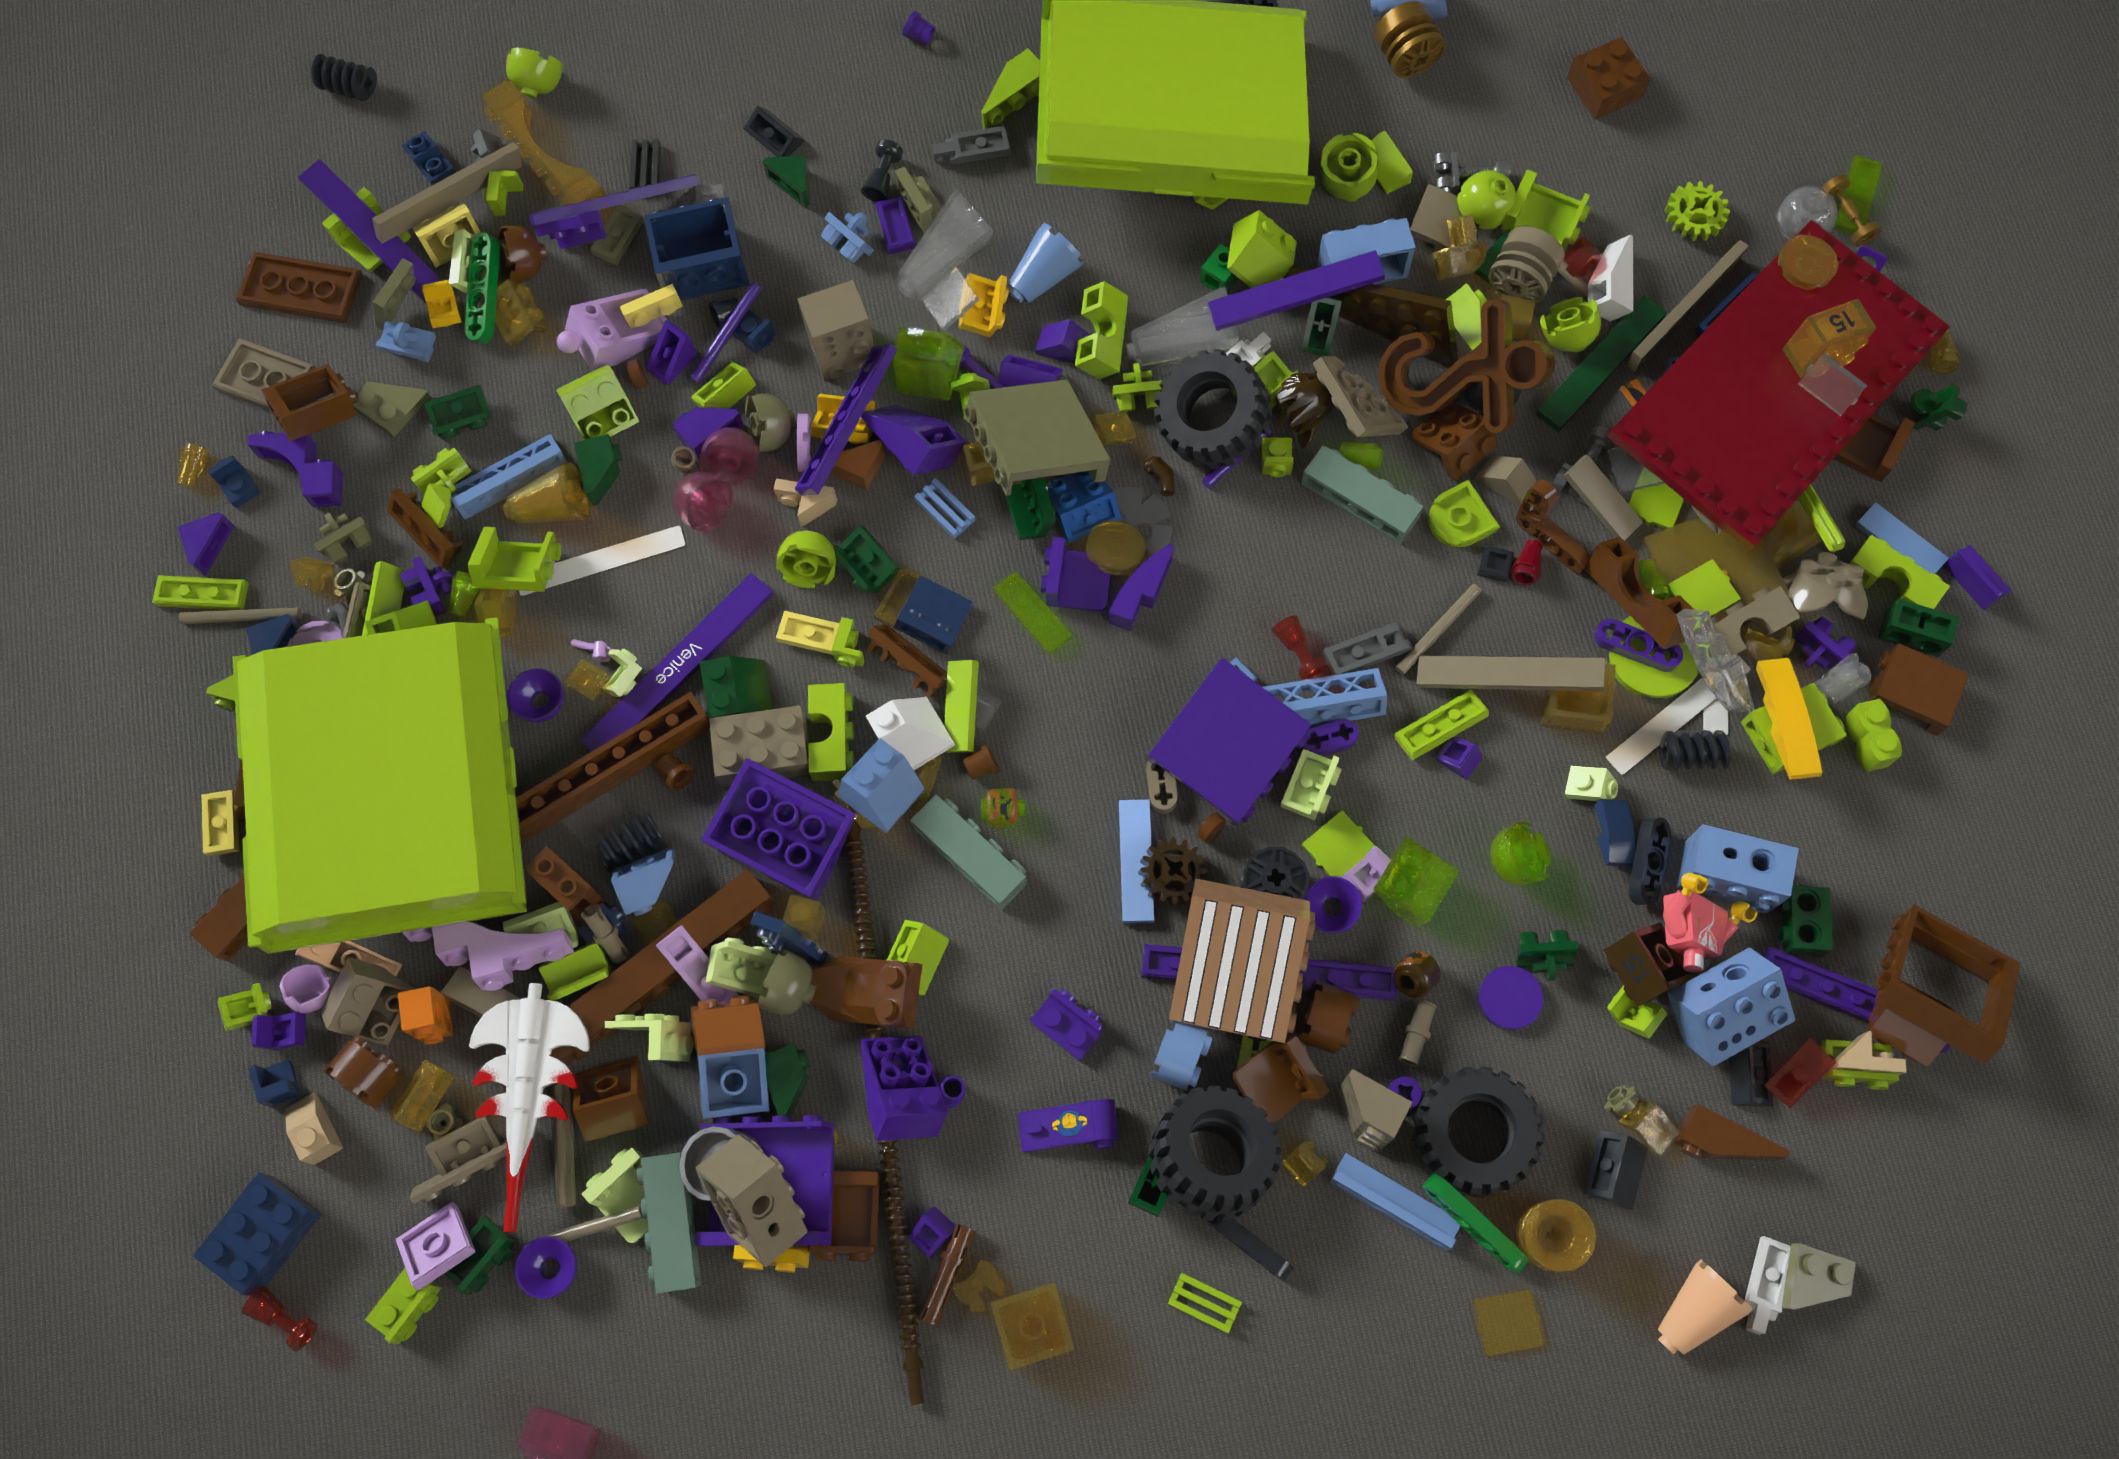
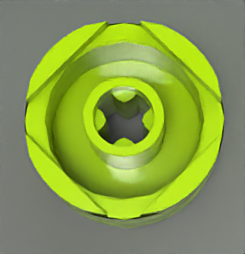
M1352 133V135L1346 136L1340 134L1333 137L1325 145L1321 157V181L1325 189L1336 198L1343 199L1346 202H1354L1373 188L1377 179L1378 156L1373 142L1359 133Z

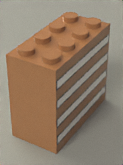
M1196 879L1169 1020L1285 1043L1287 1032H1294L1297 1004L1293 1002H1300L1303 987V973H1299V971L1306 972L1309 958V943H1306V940L1312 941L1315 929V912H1310V901Z

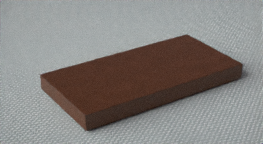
M253 252L236 301L242 306L347 323L363 274L360 269Z

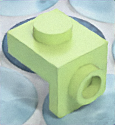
M611 649L608 656L621 666L603 690L614 697L625 696L635 686L636 681L634 679L642 668L635 663L637 658L626 649L621 651Z
M1571 766L1565 795L1568 799L1599 801L1600 799H1614L1616 797L1618 784L1607 768Z

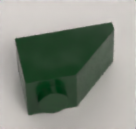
M609 434L574 442L585 494L592 506L600 503L621 472L618 462L623 460L621 449L618 443L613 444Z
M794 1043L765 1054L767 1086L778 1116L793 1115L809 1079L806 1069L811 1067L807 1054L804 1049L799 1051Z

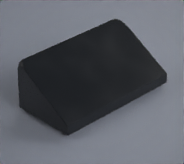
M758 105L743 128L777 157L790 156L805 141L768 109Z
M1758 1041L1729 1057L1731 1102L1733 1105L1773 1107L1770 1043Z

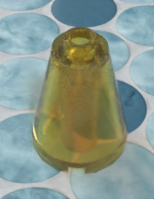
M569 462L557 466L508 495L506 503L503 504V510L506 517L515 524L581 521L590 515L591 504L585 494V490L581 489L579 481H582L581 473L575 465Z

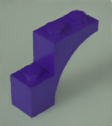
M263 431L260 434L248 435L247 445L258 458L280 460L297 470L302 485V496L312 507L342 506L344 474L334 461L325 459L316 461L317 444L310 435L291 442L284 433Z

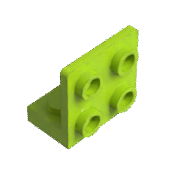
M365 187L356 193L376 215L384 212L372 193ZM334 214L322 222V225L334 242L368 272H373L382 264ZM408 231L399 234L398 237L406 243L411 238V235Z

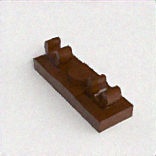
M400 488L391 491L387 512L442 569L449 567L452 555L461 552L462 541L451 543L453 532L445 531L441 533L436 524L425 514L422 503L414 504L417 499L415 492L406 495Z
M888 625L872 627L868 635L875 641L868 645L867 651L870 653L875 652L881 646L883 649V654L879 659L881 662L888 661L893 656L897 659V664L902 669L908 672H916L920 677L914 680L913 687L915 689L920 688L926 682L928 684V691L925 697L927 698L933 697L937 693L938 688L947 687V672Z

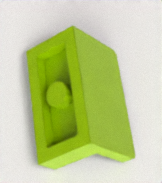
M905 920L887 960L923 964L919 995H925L949 939L924 923Z
M595 941L574 950V953L565 955L560 960L549 961L539 967V971L549 989L547 999L551 1001L558 1000L608 977L612 969L602 946L598 945Z

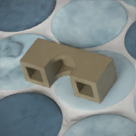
M1767 586L1752 595L1755 601L1745 606L1741 601L1725 610L1728 616L1718 621L1716 617H1713L1699 625L1702 631L1694 636L1712 667L1747 648L1740 636V628L1743 622L1755 623L1766 637L1800 618V615L1781 586L1772 591Z

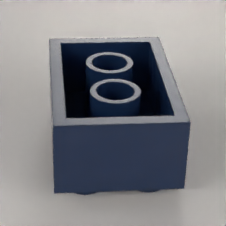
M258 1172L193 1254V1257L240 1294L258 1297L322 1213L274 1176Z

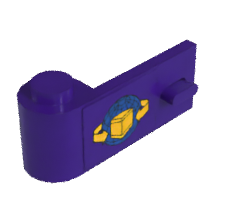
M1114 1099L1087 1101L1018 1113L1022 1152L1081 1143L1094 1144L1095 1149H1108L1114 1147V1141L1120 1140Z

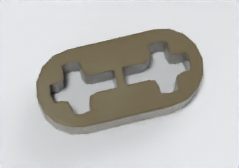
M1148 761L1146 776L1151 808L1160 814L1170 813L1177 805L1176 778L1164 770V780H1159L1158 772L1152 771V769L1156 768V765L1154 766ZM1165 787L1166 796L1172 797V799H1168L1167 805H1161L1160 800H1155L1159 798L1160 788Z

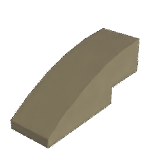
M459 966L441 991L453 1004L477 1015L480 1019L484 1013L497 1004L510 1000H521L503 988L495 991L481 990L472 979L471 971Z

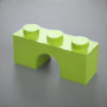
M1105 281L1084 290L1081 315L1092 322L1096 333L1078 340L1075 360L1076 367L1099 380L1120 372L1128 295Z
M1873 535L1863 543L1848 563L1858 565L1864 569L1862 584L1866 589H1869L1879 578H1889L1896 582L1900 588L1899 599L1932 609L1936 607L1950 587L1938 575L1929 573L1917 565L1912 558L1903 556L1891 548L1885 540L1876 538Z
M845 683L808 685V715L811 722L826 723L833 727L831 735L826 740L808 743L809 774L812 781L841 780L849 772V769H852L855 765L854 752L849 751V740H854L853 722H848V711H853L854 709L853 694L847 692Z

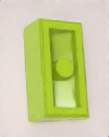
M1387 132L1379 133L1371 140L1375 145L1378 156L1376 180L1387 195L1410 184L1413 171Z
M731 362L694 393L691 399L700 408L730 409L756 386V383L747 369L735 362Z

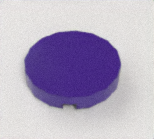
M1504 966L1496 968L1484 978L1479 987L1477 1000L1479 1007H1481L1484 1013V1017L1489 1023L1499 1029L1514 1031L1528 1026L1537 1019L1542 1010L1544 996L1539 982L1531 973L1520 967Z

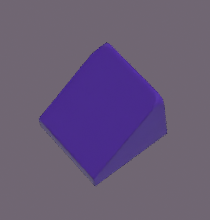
M1454 736L1446 742L1435 759L1460 777L1468 779L1481 761L1482 754L1477 744Z
M932 1207L921 1217L909 1233V1239L932 1259L950 1239L956 1225L940 1210Z

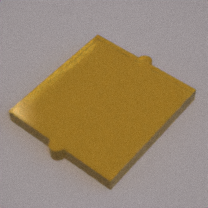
M1531 1289L1473 1300L1478 1322L1476 1330L1480 1332L1485 1357L1544 1346L1538 1322L1541 1316L1536 1314Z

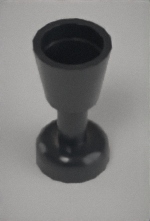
M887 139L878 141L875 148L876 155L880 158L878 168L872 170L861 189V193L867 199L874 202L888 199L890 184L888 170L890 164L899 162L903 155V148L896 142Z

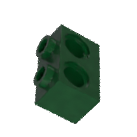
M1898 598L1884 613L1879 639L1895 644L1899 643L1911 649L1939 657L1953 644L1959 617Z
M1793 885L1791 897L1777 906L1778 912L1782 914L1779 943L1783 945V952L1789 955L1823 957L1833 950L1830 888ZM1797 899L1803 900L1807 904L1808 912L1799 908ZM1799 930L1808 934L1809 943L1801 940Z

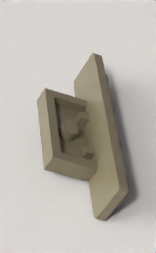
M488 1116L478 1118L426 1146V1151L438 1170L439 1175L414 1187L410 1195L411 1202L413 1204L421 1200L428 1202L436 1198L441 1193V1189L451 1184L454 1187L459 1186L469 1180L472 1173L481 1168L483 1171H487L501 1162V1158L507 1155V1139L501 1141Z

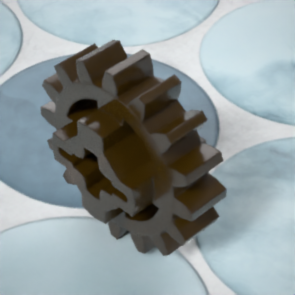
M1172 837L1168 845H1166L1161 839L1157 843V849L1150 846L1146 851L1149 856H1143L1140 861L1141 864L1146 866L1138 871V875L1146 876V879L1140 885L1141 887L1149 886L1151 890L1147 896L1151 898L1155 894L1158 895V904L1160 905L1165 899L1169 900L1171 907L1177 904L1178 899H1180L1183 905H1186L1189 902V896L1192 897L1195 880H1203L1201 877L1208 873L1207 869L1200 868L1205 858H1196L1195 854L1198 848L1187 849V840H1184L1181 845H1177L1176 839ZM1169 853L1177 854L1180 856H1170ZM1189 864L1192 869V876L1188 873ZM1153 866L1158 871L1157 880L1154 877ZM1173 868L1178 871L1177 874L1169 875L1168 871ZM1165 888H1175L1177 891H1170Z

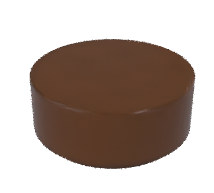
M639 359L627 362V370L634 386L637 389L648 386V379Z
M1218 813L1210 815L1200 826L1197 832L1198 838L1206 844L1211 843L1225 827L1226 820Z

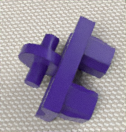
M421 557L412 559L415 567L408 569L400 575L408 591L421 586L425 589L424 592L411 597L413 605L428 600L432 611L435 610L439 616L447 613L438 590H441L443 595L451 594L450 586L456 581L454 574L451 571H443L440 566L433 568L434 575L431 577Z
M1823 616L1813 623L1809 621L1794 637L1803 645L1800 650L1809 657L1803 665L1809 668L1815 662L1823 670L1828 666L1836 674L1853 658L1851 654L1857 645L1846 636H1843L1837 643L1827 634L1834 627Z

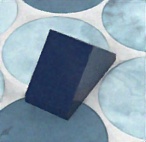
M285 614L246 628L252 654L263 650L287 647L290 638L293 639L297 634L296 631L302 625L291 615Z

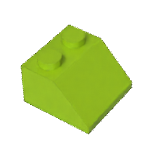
M1258 210L1233 224L1227 269L1251 288L1283 279L1294 264L1297 241L1272 219Z

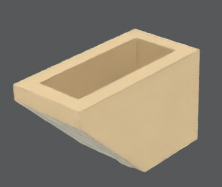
M314 1092L285 1109L286 1133L300 1161L316 1165L343 1149L317 1093Z

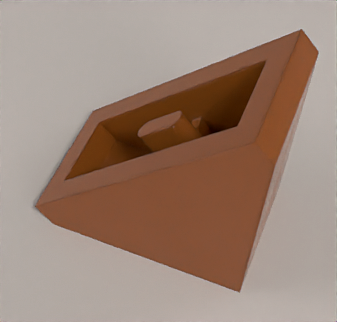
M882 440L842 451L830 474L867 491L886 458Z

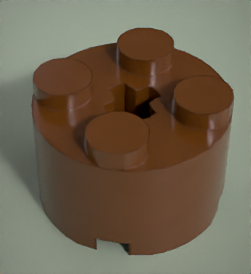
M1314 980L1309 988L1315 991L1312 999L1305 997L1299 1015L1296 1032L1301 1034L1297 1038L1305 1045L1334 1054L1336 1051L1339 1052L1341 1046L1346 1047L1349 1042L1352 1029L1347 1026L1350 1016H1355L1358 1010L1360 998L1355 997L1351 991Z
M356 1035L353 1040H349L323 1072L332 1080H338L341 1087L354 1097L376 1110L402 1079L400 1076L403 1072L396 1067L397 1064L384 1054L381 1053L377 1058L378 1054L371 1049L372 1046Z

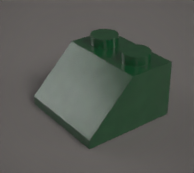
M725 656L700 661L709 718L773 709L765 660Z

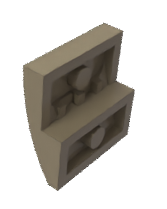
M1428 184L1410 231L1413 238L1434 244L1433 251L1461 259L1475 222L1472 220L1469 223L1463 217L1458 207L1456 195Z

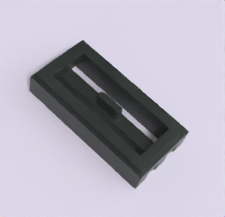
M648 139L642 140V143H638L637 140H631L630 190L647 186L648 154L651 150H653L651 184L659 183L661 152L659 139H653V143H649ZM639 151H642L640 186H637Z

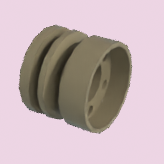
M1528 226L1516 227L1510 231L1503 244L1501 253L1497 256L1495 263L1488 274L1490 284L1498 293L1509 300L1526 305L1537 304L1543 300L1553 280L1552 278L1555 277L1565 257L1564 249L1557 239L1545 231Z

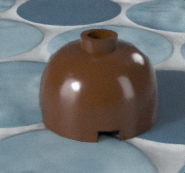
M513 225L500 226L498 240L504 239V244L500 248V259L505 279H509L508 284L531 280L540 271L541 261L546 260L544 243H538L536 235L525 227Z

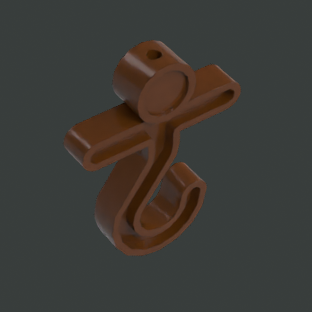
M1491 299L1486 301L1481 308L1482 343L1467 356L1459 359L1425 390L1415 388L1409 380L1408 373L1409 367L1415 359L1430 354L1435 348L1434 337L1428 332H1415L1404 335L1389 345L1380 360L1378 378L1381 392L1391 406L1402 413L1418 416L1441 411L1474 382L1481 383L1483 385L1484 425L1488 431L1498 433L1509 430L1514 423L1513 387L1530 389L1546 383L1554 372V354L1548 345L1541 341L1521 340L1512 343L1511 306L1505 300Z

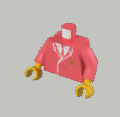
M1686 873L1681 879L1682 891L1678 890L1674 894L1664 896L1663 918L1668 947L1684 956L1683 969L1685 971L1698 973L1703 971L1705 959L1719 957L1722 954L1724 944L1739 928L1737 924L1741 920L1747 923L1754 921L1758 911L1749 907V903L1736 901L1731 906L1732 916L1728 918V911L1699 895L1707 889L1708 879L1694 873Z

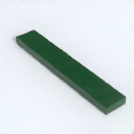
M1644 295L1634 305L1633 312L1622 318L1538 409L1536 415L1559 432L1659 324L1667 311Z

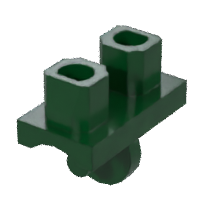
M1952 384L1936 393L1926 388L1914 392L1911 397V408L1917 411V417L1913 421L1915 422L1913 429L1918 431L1929 426L1937 431L1944 427L1948 417L1955 421L1963 418L1968 403L1958 398L1960 388Z
M1566 930L1550 932L1548 936L1549 942L1539 943L1537 933L1534 931L1520 933L1518 951L1515 958L1516 967L1523 969L1532 968L1533 973L1544 972L1546 981H1554L1557 971H1566V966H1574L1575 953L1579 950L1577 941H1570Z

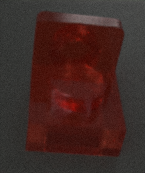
M1580 237L1565 254L1564 260L1569 263L1565 270L1572 277H1584L1603 254L1586 237Z

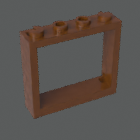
M1913 904L1904 915H1897L1891 925L1894 932L1886 943V948L1889 951L1880 964L1883 971L1878 976L1874 985L1878 988L1874 1002L1986 1064L2004 1045L2021 963ZM1910 939L1917 941L1989 982L1980 1026L1899 981Z

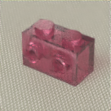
M531 1406L516 1447L525 1450L524 1457L528 1459H591L603 1428L542 1406Z

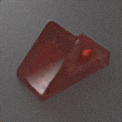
M1810 1037L1792 1056L1788 1055L1764 1086L1791 1108L1836 1064L1837 1060Z

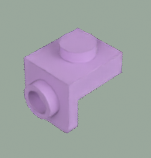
M1374 846L1365 858L1345 873L1342 878L1350 881L1357 888L1364 902L1388 881L1396 871L1397 865L1377 846Z

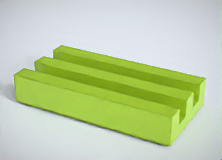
M1181 1273L1167 1304L1229 1334L1242 1302ZM1183 1284L1191 1285L1232 1305L1231 1311L1183 1289ZM1178 1295L1226 1317L1225 1324L1177 1301Z

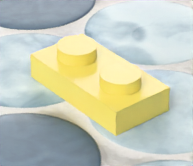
M673 284L620 306L631 329L645 326L651 320L663 315H670L683 307Z
M784 611L776 640L779 643L833 655L832 647L840 623Z
M228 790L201 795L203 854L214 856L239 852L238 819L233 806L235 792Z

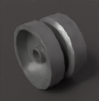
M713 1126L698 1131L688 1140L682 1150L679 1164L681 1179L687 1190L699 1199L711 1201L695 1168L737 1134L748 1142L753 1140L759 1145L758 1141L746 1132Z

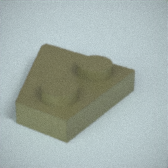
M402 258L373 301L376 327L382 331L386 321L393 322L406 293L412 289L416 281L413 263Z
M367 381L355 394L357 403L353 404V406L360 414L395 437L431 396L424 389Z
M1791 1243L1782 1308L1795 1310L1851 1296L1856 1262L1800 1243Z

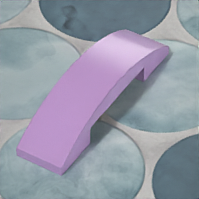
M682 925L656 945L700 1000L717 999L718 1004L728 1003L731 997L739 996L736 991L705 983L709 958Z

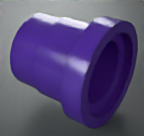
M914 11L908 18L902 35L927 45L935 32V26L923 19L919 12Z
M957 1076L940 1078L938 1084L947 1110L953 1109L964 1098L965 1084ZM950 1083L954 1085L957 1089V1097H949L944 1091V1084Z

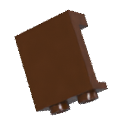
M1872 414L1833 459L1882 482L1893 469L1915 422L1903 418L1899 425H1896Z
M1899 643L1890 652L1885 651L1878 663V667L1881 668L1878 677L1875 676L1868 687L1867 693L1871 694L1868 701L1880 699L1884 704L1928 723L1925 731L1938 736L1949 727L1969 674Z
M547 846L525 867V871L583 925L586 921L581 917V913L585 912L584 909L592 904H600L601 902L606 906L609 905L584 879Z
M833 1171L831 1245H808V1252L816 1254V1260L836 1261V1255H849V1261L867 1262L869 1261V1255L877 1256L881 1175L878 1172Z

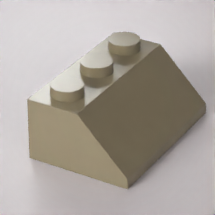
M1354 1069L1349 1072L1338 1089L1352 1134L1358 1137L1357 1142L1372 1151L1375 1148L1382 1150L1395 1138L1413 1103Z

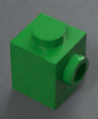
M1220 243L1201 267L1200 283L1219 295L1224 296L1238 277L1227 269L1230 248Z

